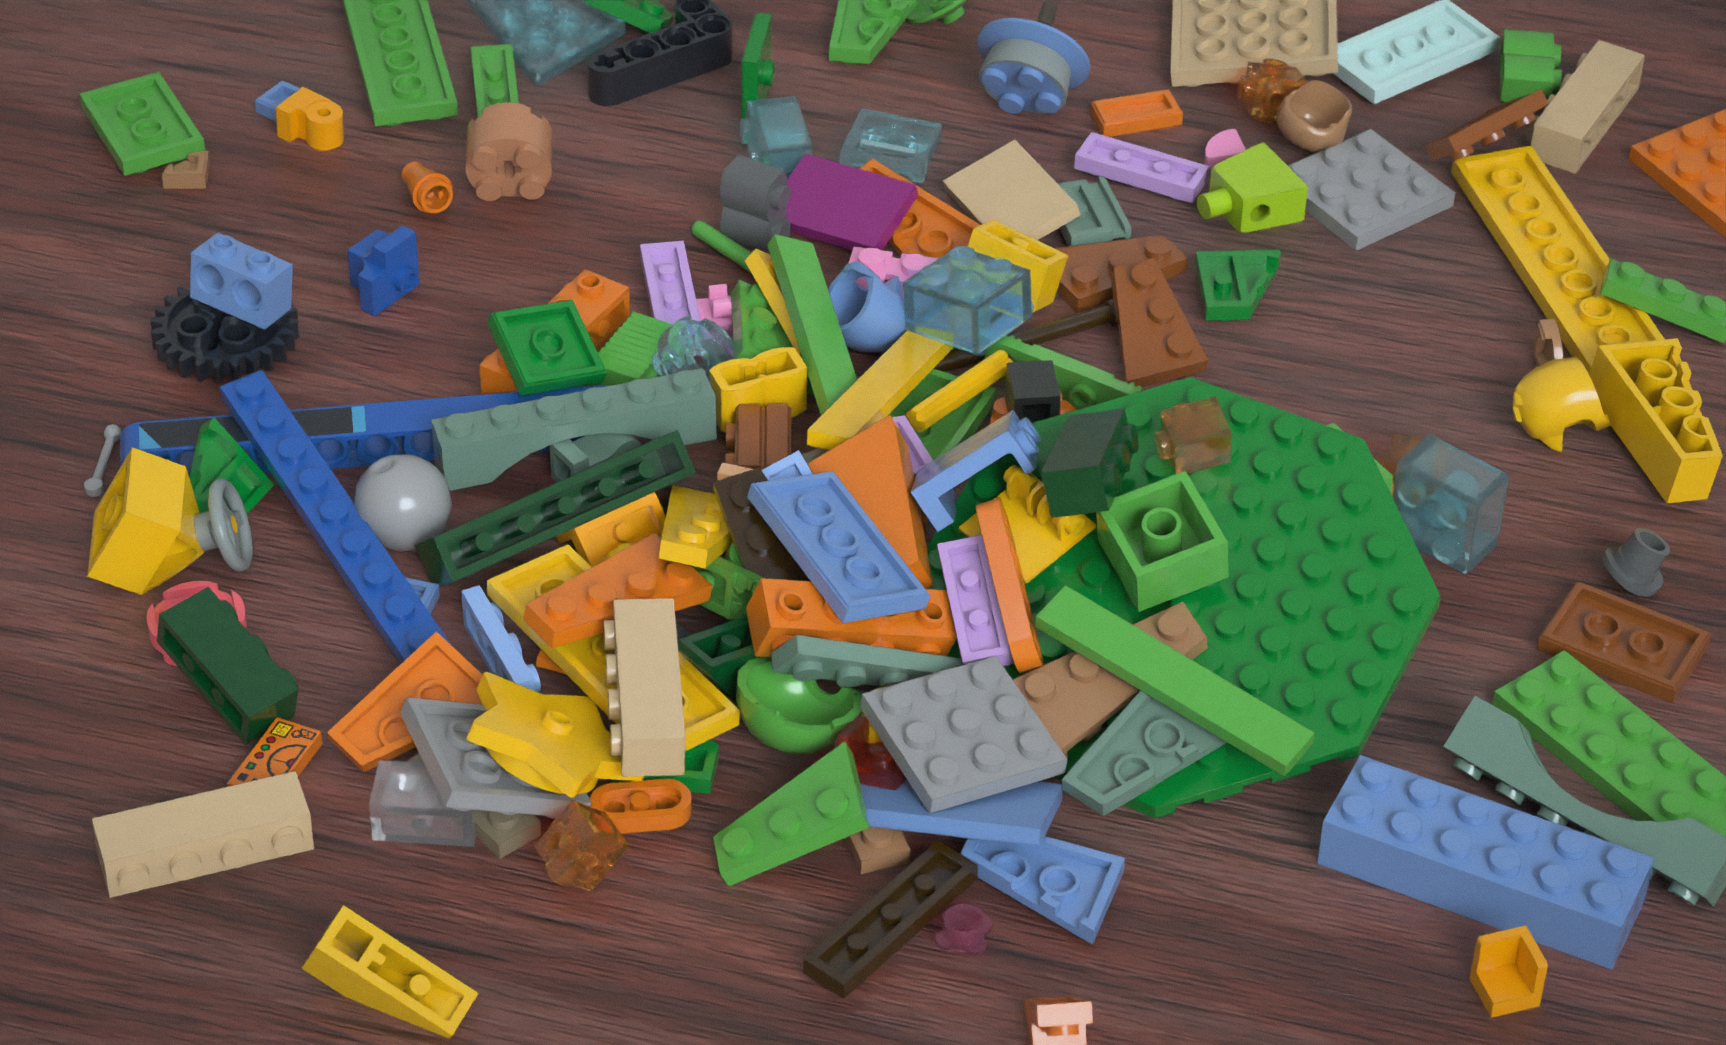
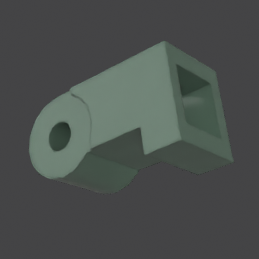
M611 433L587 435L573 442L568 439L550 445L551 478L556 482L638 447L642 443L630 434Z

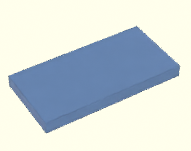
M833 471L751 484L747 495L748 499L842 623L926 609L930 594Z
M864 762L858 772L870 827L1039 846L1062 802V784L1034 782L929 814L898 765Z

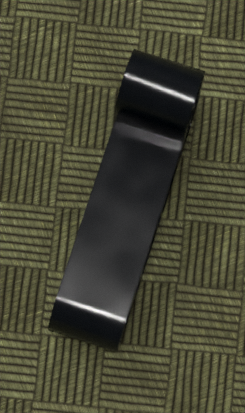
M675 0V25L598 51L588 58V97L590 101L600 106L617 105L727 66L732 61L731 19L711 0Z

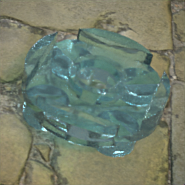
M693 316L683 317L661 334L657 352L652 357V364L655 371L661 376L675 374L683 370L703 368L709 380V370L712 367L734 359V341L714 321L705 318L699 322L690 320ZM697 355H699L703 359V362L701 364L702 368L696 363L694 357Z

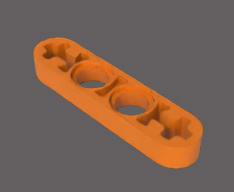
M1000 498L977 504V517L1010 651L1015 666L1021 674L1044 666V660L1011 527Z

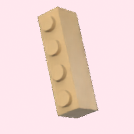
M1598 40L1588 54L1583 53L1574 73L1566 74L1560 91L1557 95L1551 94L1547 100L1548 105L1544 107L1541 116H1535L1536 120L1531 122L1528 127L1527 140L1531 141V146L1543 163L1574 174L1577 173L1638 91L1645 58L1644 54Z
M674 598L614 600L613 620H604V650H614V654H606V684L616 685V689H608L609 720H618L619 723L610 725L611 756L621 755L622 776L684 775L685 726Z
M296 771L92 818L97 855L110 898L314 849L311 815Z

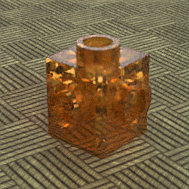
M1264 59L1263 63L1248 62L1246 74L1242 75L1238 82V99L1253 119L1272 123L1277 118V111L1282 99L1306 84L1307 80L1296 67L1288 66L1287 63L1277 59Z
M572 800L557 819L551 823L548 830L534 847L546 863L544 866L546 874L554 882L563 887H568L571 884L592 891L606 877L608 871L627 850L629 844L606 812Z

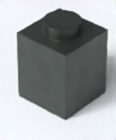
M1053 360L1007 363L1005 401L1008 413L1014 410L1020 420L1027 417L1031 423L1058 416L1060 414L1061 395Z

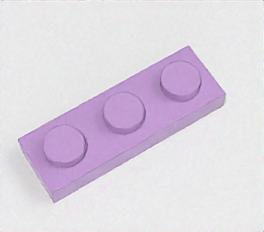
M1093 132L1090 133L1075 154L1074 169L1091 173L1097 177L1105 176V178L1129 184L1134 188L1146 189L1170 196L1175 200H1183L1190 203L1195 201L1207 183L1210 166Z
M684 240L640 244V259L652 318L682 327L683 339L701 337V320Z
M982 535L937 544L962 664L965 665L993 656L998 658L1002 666L1014 664Z

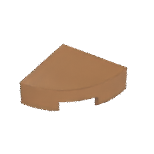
M209 151L189 153L187 160L175 166L172 163L168 165L162 174L163 189H206L210 168Z
M1555 319L1539 320V324H1537L1532 353L1537 366L1554 359L1563 358L1561 337Z

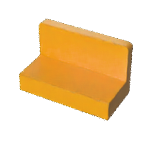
M653 492L556 537L559 544L572 540L577 553L591 567H594L605 561L607 554L615 550L620 544L634 545L653 533L662 535L666 516L656 493Z

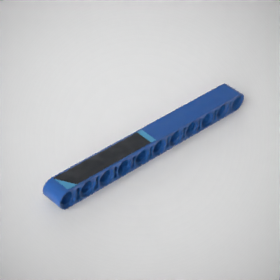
M612 385L573 387L520 396L519 392L295 409L290 411L330 469L371 466L383 457L397 454H412L427 461H434L431 419L447 417L455 413H468L495 408L503 404L511 405L527 402L546 396H559L580 392L593 387L601 388ZM232 415L136 422L126 426L120 434V467L133 447L186 466L188 475H190L200 427L215 417L265 474H271ZM579 436V437H576V438H572V439H570V440L573 442V441L578 440V439H580V438H582V437H584V436ZM550 445L536 452L550 451Z

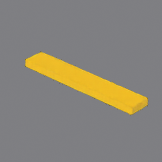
M914 323L807 430V445L831 450L886 418L956 346V331Z

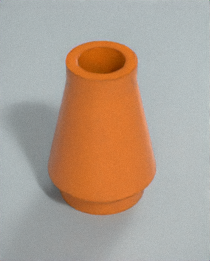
M416 161L408 163L403 168L401 173L402 180L407 185L417 209L425 213H440L450 205L453 198V188L449 178Z

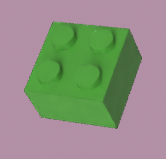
M1186 471L1115 497L1109 511L1096 512L1098 541L1138 612L1229 577L1228 541Z

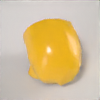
M1577 357L1554 359L1537 366L1525 375L1515 388L1512 405L1514 420L1520 423L1531 438L1541 440L1554 451L1562 453L1563 432L1566 427L1575 424H1585L1598 431L1611 426L1608 414L1603 413L1593 382L1581 360Z

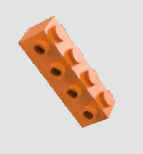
M587 269L583 270L574 280L565 284L561 291L547 303L573 300L597 352L605 346L606 342L609 343L610 337H613L614 333L618 332L619 326L622 327L623 322L627 321L628 316L630 317L629 287ZM499 348L492 354L487 355L479 368L481 395L519 392Z
M761 578L746 606L754 654L759 657H772L771 653L795 635L947 656L957 640V635L946 590L926 589L930 594L926 609L842 623L811 581Z

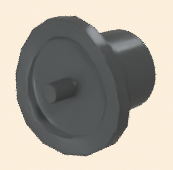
M1637 528L1624 545H1621L1619 548L1607 547L1602 554V559L1608 572L1623 588L1637 596L1649 597L1655 595L1664 583L1663 575L1659 568L1670 553V547L1655 532L1646 528Z

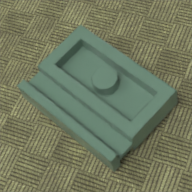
M1105 176L1098 177V182L1088 184L1086 179L1057 183L1078 204L1081 216L1059 228L1068 247L1108 242L1115 238L1131 239L1132 227Z

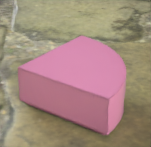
M1235 128L1222 131L1208 141L1205 148L1204 165L1210 166L1209 170H1212L1214 165L1246 150Z

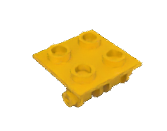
M1012 465L1003 476V480L1007 483V489L994 499L1000 498L1004 505L1024 583L1027 584L1096 528V524L1084 514L1051 518L1043 482L1031 472L1026 474L1022 467ZM977 513L959 526V530L967 537L982 535Z

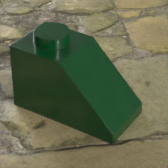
M748 616L678 639V650L712 684L720 689L724 695L735 702L738 670L749 660L759 658V656L754 654Z

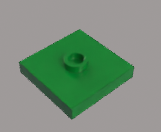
M757 13L754 16L741 60V127H743V130L758 131L768 92L774 81L775 62L771 61V14Z
M573 300L492 312L487 320L489 329L520 396L601 383L607 374Z

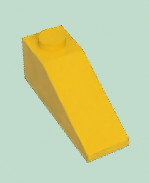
M344 905L302 966L303 970L346 998L448 1039L452 1037L479 994Z

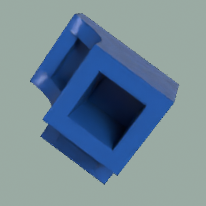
M403 225L391 234L377 229L348 249L350 283L359 289L361 310L376 316L420 285L415 231Z

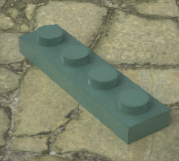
M795 635L771 653L773 672L793 675V678L799 681H812L816 679L834 680L842 687H855L862 684L888 687L963 665L961 658Z

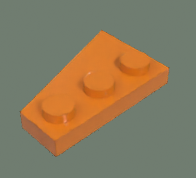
M436 631L327 732L328 739L364 773L416 748L400 714L407 697L483 705L476 691L483 674Z

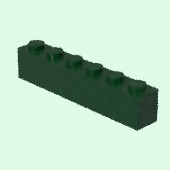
M678 430L418 543L415 547L431 583L439 584V587H442L695 474L696 471Z

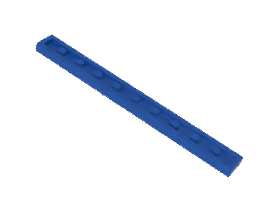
M263 370L220 386L221 400L400 664L404 662L436 631L451 645L369 524L361 519L354 507L353 501Z

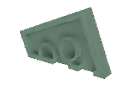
M1140 691L1062 779V790L1102 816H1105L1228 742L1143 691Z

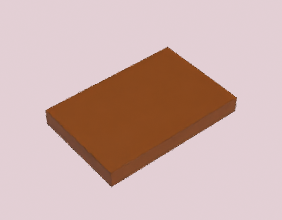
M1577 581L1539 636L1536 650L1551 656H1555L1565 650L1592 672L1673 704L1709 647L1712 633Z

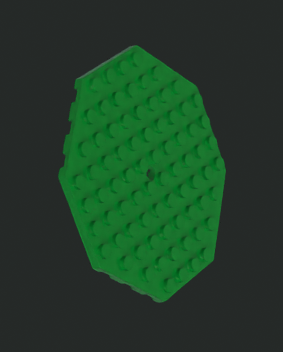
M1192 377L1032 423L1041 438V442L1037 444L1039 454L1036 468L1031 473L1043 482L1041 472L1068 416L1125 408L1128 425L1134 424L1136 427L1139 448L1130 461L1129 472H1126L1123 477L1121 491L1117 492L1115 497L1186 471L1228 541L1229 577L1138 612L1098 541L1096 512L1087 513L1084 515L1096 524V528L1030 582L1025 584L1034 624H1036V616L1065 585L1132 625L1183 602L1207 636V649L1193 659V661L1315 733L1314 744L1285 777L1233 745L1226 743L1123 804V806L1153 818H1159L1175 813V807L1200 799L1205 804L1243 792V786L1269 778L1274 783L1310 772L1312 765L1338 758L1339 762L1359 757L1440 606V594L1365 440ZM1007 453L971 477L955 502L957 512L954 522L936 532L927 547L933 585L927 589L946 590L937 544L969 538L959 530V526L977 513V504L993 500L1007 489V483L1003 480L1006 470L1012 465L1021 467L1013 454ZM1036 628L1044 665L1074 652L1073 649ZM957 640L947 657L961 658ZM1015 663L1003 666L1012 680L1033 671L1030 670L1020 674ZM1122 710L1102 724V731L1086 742L1082 739L1067 751L1068 761L1065 773L1053 778L1062 781L1064 776L1119 716Z

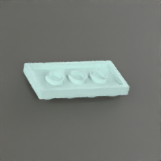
M1440 0L1338 43V73L1333 74L1371 103L1376 104L1498 51L1500 37L1450 0Z

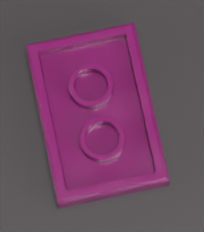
M804 154L787 179V185L791 188L790 199L786 206L787 220L791 224L790 232L849 250H853L854 247L883 250L919 194L914 184Z

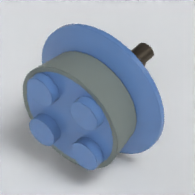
M1047 1L1042 4L1037 21L1021 18H1003L989 22L979 32L977 46L985 60L978 72L979 83L988 95L998 101L999 107L1008 113L1018 114L1022 110L1038 114L1056 113L1065 105L1068 90L1078 87L1088 78L1091 65L1086 52L1071 37L1052 27L1058 7L1053 2Z

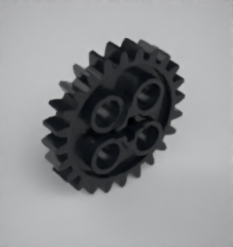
M178 287V298L165 296V307H156V318L151 319L153 350H157L158 360H166L169 371L180 367V375L183 378L193 372L197 373L198 382L204 381L209 375L214 376L216 384H220L224 376L230 375L235 381L241 378L242 373L247 372L250 375L257 372V368L260 367L272 371L274 370L273 360L285 362L287 360L286 351L295 350V339L299 338L297 308L293 307L292 299L291 309L269 327L263 329L190 297L189 290Z

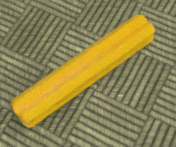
M997 350L908 411L906 418L914 431L923 432L1006 375L1007 363H1013L1008 357L1007 352Z

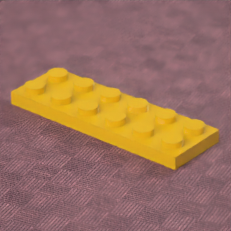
M567 544L487 580V595L608 715V689H616V685L606 684V654H614V650H604V633L551 648L523 621L527 603L592 567ZM678 651L685 726V751L739 726L740 710Z

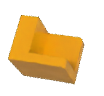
M1525 925L1479 936L1476 940L1469 979L1488 1014L1493 1018L1539 1007L1548 964Z

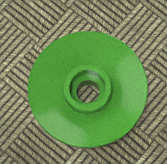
M921 0L907 18L912 24L928 23L942 19L944 24H949L959 19L965 13L962 6L968 0Z

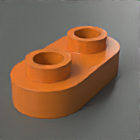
M673 779L608 783L595 789L589 798L592 802L589 808V818L592 825L599 831L608 834L672 830L684 825L690 819L692 813L691 792L689 788L682 782Z

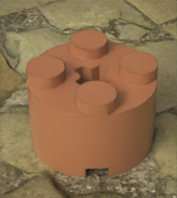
M519 103L493 104L483 109L482 115L475 121L472 118L467 127L465 172L480 199L495 201L500 196H522L526 199L534 200L542 197L552 175L553 131L549 121L543 115L542 119L531 113L530 107Z

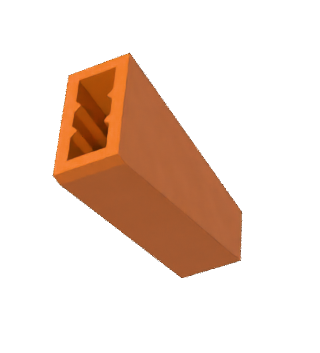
M891 415L807 464L813 474L833 471L923 587L927 589L933 585L920 506L911 494L915 478L910 450Z

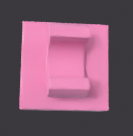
M727 284L710 285L708 287L709 298L696 299L701 320V340L733 338L731 295L727 296Z

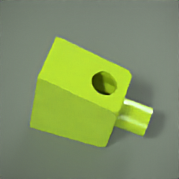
M1263 142L1214 165L1211 170L1209 192L1198 196L1197 206L1204 219L1223 215L1238 232H1252L1304 221L1308 186Z

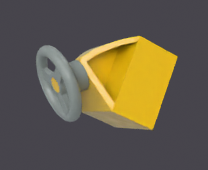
M132 447L94 511L87 577L143 595L175 576L203 555L205 551L219 548L223 559L232 570L236 572L246 571L252 561L253 543L247 513L237 490L228 480L223 478L216 479L209 489V511L200 513L186 466Z

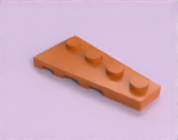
M873 158L859 168L913 184ZM916 185L919 195L888 242L900 255L902 253L920 254L926 257L940 258L941 294L961 278L958 275L973 228L980 226V224Z
M653 533L527 603L523 621L551 648L604 633V620H613L614 600L674 598L675 611L709 602L713 585L691 565L659 559L661 538L656 533Z

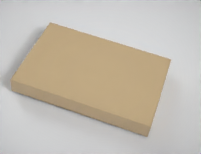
M1016 140L1011 141L943 180L946 192L978 224L982 225L994 219L1036 240L1081 216L1078 204Z

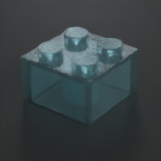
M957 246L951 249L948 253L903 282L905 330L976 355L1032 317L1030 269L1012 264L1007 259L994 258L976 252L971 247Z
M1428 434L1397 462L1392 497L1417 549L1467 574L1498 544L1509 474Z

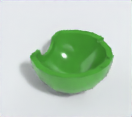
M759 657L749 660L738 670L736 702L740 710L741 719L750 733L758 740L783 753L793 756L828 750L845 738L854 728L862 713L860 709L862 694L851 687H841L838 693L830 694L823 691L815 680L799 681L794 679L793 675L773 672L772 657Z

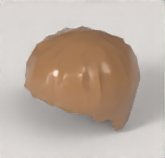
M1311 80L1282 99L1277 111V125L1283 136L1294 145L1308 152L1317 153L1340 144L1344 140L1352 113V105L1349 99L1335 87L1319 80Z

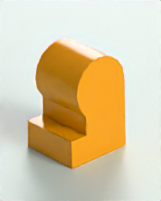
M302 87L276 106L277 137L290 143L299 137L306 140L310 147L320 151L336 149L343 143V110L338 104L330 101V99Z

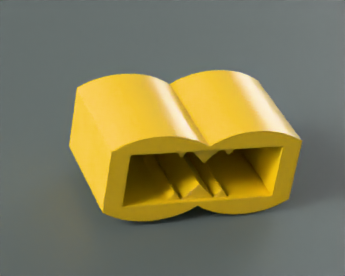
M782 347L770 349L756 355L752 359L728 360L715 365L709 370V383L716 395V423L721 432H726V422H735L736 407L739 404H760L762 407H765L766 404H788L791 407V418L807 409V366L795 348Z

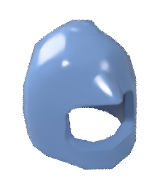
M854 261L847 264L830 284L828 291L846 346L861 353L884 354L907 331L911 318L910 310L902 298V288L898 276L883 284L879 276L868 266L859 261ZM860 277H865L868 289L858 285L855 281Z

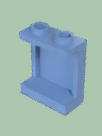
M1014 410L918 470L911 494L938 532L954 522L957 512L955 502L959 498L953 490L955 486L1007 453L1013 454L1026 474L1032 472L1036 468L1039 454L1037 444L1041 442V438L1027 417L1020 420Z

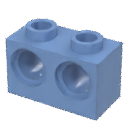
M217 232L191 252L190 297L266 329L291 309L293 264L277 258L269 252L258 250L235 240L231 236Z

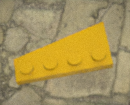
M672 485L661 538L659 559L705 569L722 555L732 543L716 495Z

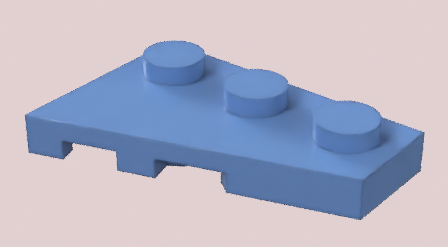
M1047 836L1044 837L1039 846L968 838L961 852V855L978 865V878L1092 945L1122 878L1125 858Z

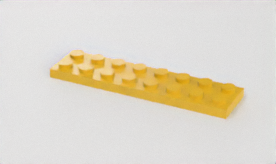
M1532 146L1467 156L1452 162V175L1547 319H1555L1562 342L1572 357H1577L1581 360L1588 374L1590 373L1599 345L1664 340V337L1647 312L1600 294L1603 273L1610 259Z

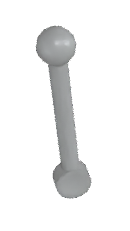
M115 424L108 425L104 429L106 440L93 477L84 482L85 493L90 497L100 496L104 492L102 477L114 443L120 440L122 432L121 428Z

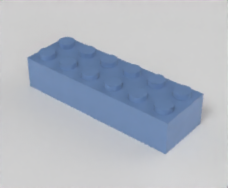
M1360 755L1323 820L1317 864L1503 931L1526 925L1536 943L1613 970L1644 904L1654 857Z

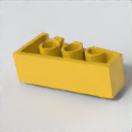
M1679 339L1599 345L1589 376L1597 392L1603 413L1608 414L1611 427L1666 503L1708 499L1723 455L1709 418L1702 416L1700 411L1702 404L1698 391L1692 390L1689 382L1692 373L1688 363L1681 361L1680 353L1682 347Z

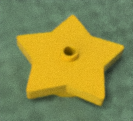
M483 673L476 691L486 712L473 721L466 739L486 747L491 757L506 771L535 787L554 793L566 794L571 798L593 790L598 779L643 781L644 776H622L621 755L611 756L610 732L605 729L597 706L589 696L540 694L492 673Z

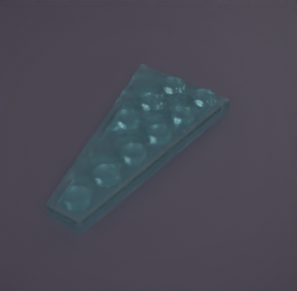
M466 0L502 45L512 44L513 58L536 86L626 35L625 21L584 3L585 0Z

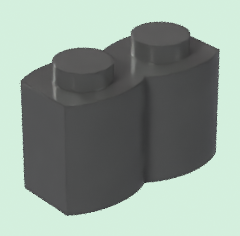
M737 155L722 173L720 184V198L723 205L720 223L721 233L744 248L753 251L758 249L768 254L770 252L767 245L774 234L788 237L791 224L787 220L786 206L790 199L791 188L787 185L785 170Z

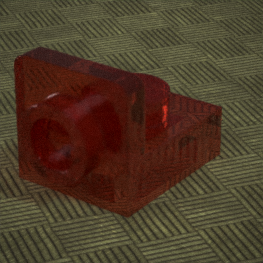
M858 715L844 730L839 732L834 749L844 741L853 753L860 784L896 791L907 780L883 742L869 743V721L865 716Z

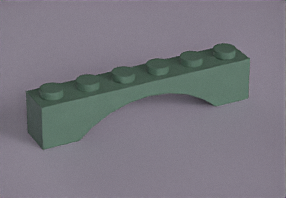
M702 368L683 370L675 374L649 379H636L631 382L601 388L593 387L585 391L559 396H546L541 399L511 405L503 404L495 408L474 412L455 413L447 417L431 419L434 462L437 469L446 478L449 490L452 491L491 483L506 469L529 454L554 443L579 436L604 433L630 434L653 440L678 430L684 446L716 440V395Z
M1477 696L1473 697L1443 746L1455 758L1452 764L1454 768L1476 781L1480 779L1482 774L1498 783L1494 790L1517 805H1521L1524 799L1540 807L1537 815L1542 819L1562 826H1566L1568 823L1585 834L1654 857L1650 880L1655 873L1671 882L1667 890L1681 900L1695 906L1698 899L1714 907L1726 887L1725 836L1693 818L1672 821H1635L1609 815L1581 803L1560 788L1551 778L1536 753L1529 731L1518 719Z

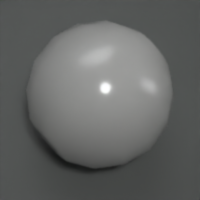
M412 454L390 455L374 462L357 482L353 499L357 513L362 520L369 524L384 548L396 552L416 550V544L441 534L449 522L452 508L451 494L446 478L432 463Z

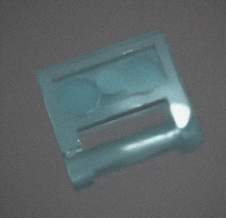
M861 108L842 146L839 163L854 168L855 166L862 167L873 158L897 174L909 176V181L923 183L929 163L942 138V124ZM876 152L888 153V154L903 156V157H906V158L896 157V156H891V155H886V154H881V153H876Z

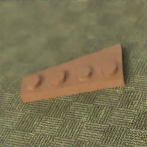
M1183 602L1133 624L1191 660L1207 649V636ZM1076 651L1013 679L1066 757H1068L1067 751L1082 739L1087 742L1102 731V724L1118 711H1123L1141 691Z

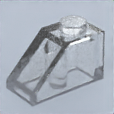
M379 760L369 802L372 840L475 846L474 810L458 811L445 807L424 763Z

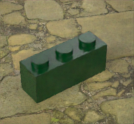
M1125 408L1068 416L1041 472L1051 518L1110 510L1116 493L1121 491L1123 477L1130 470V461L1139 448L1136 427L1134 424L1128 425Z
M209 586L159 614L157 643L245 745L263 736L277 717L284 720H290L295 717L299 692L295 678L287 669L279 668L268 655V650L261 638L256 634H250L239 622L237 613L232 605L226 600H220Z

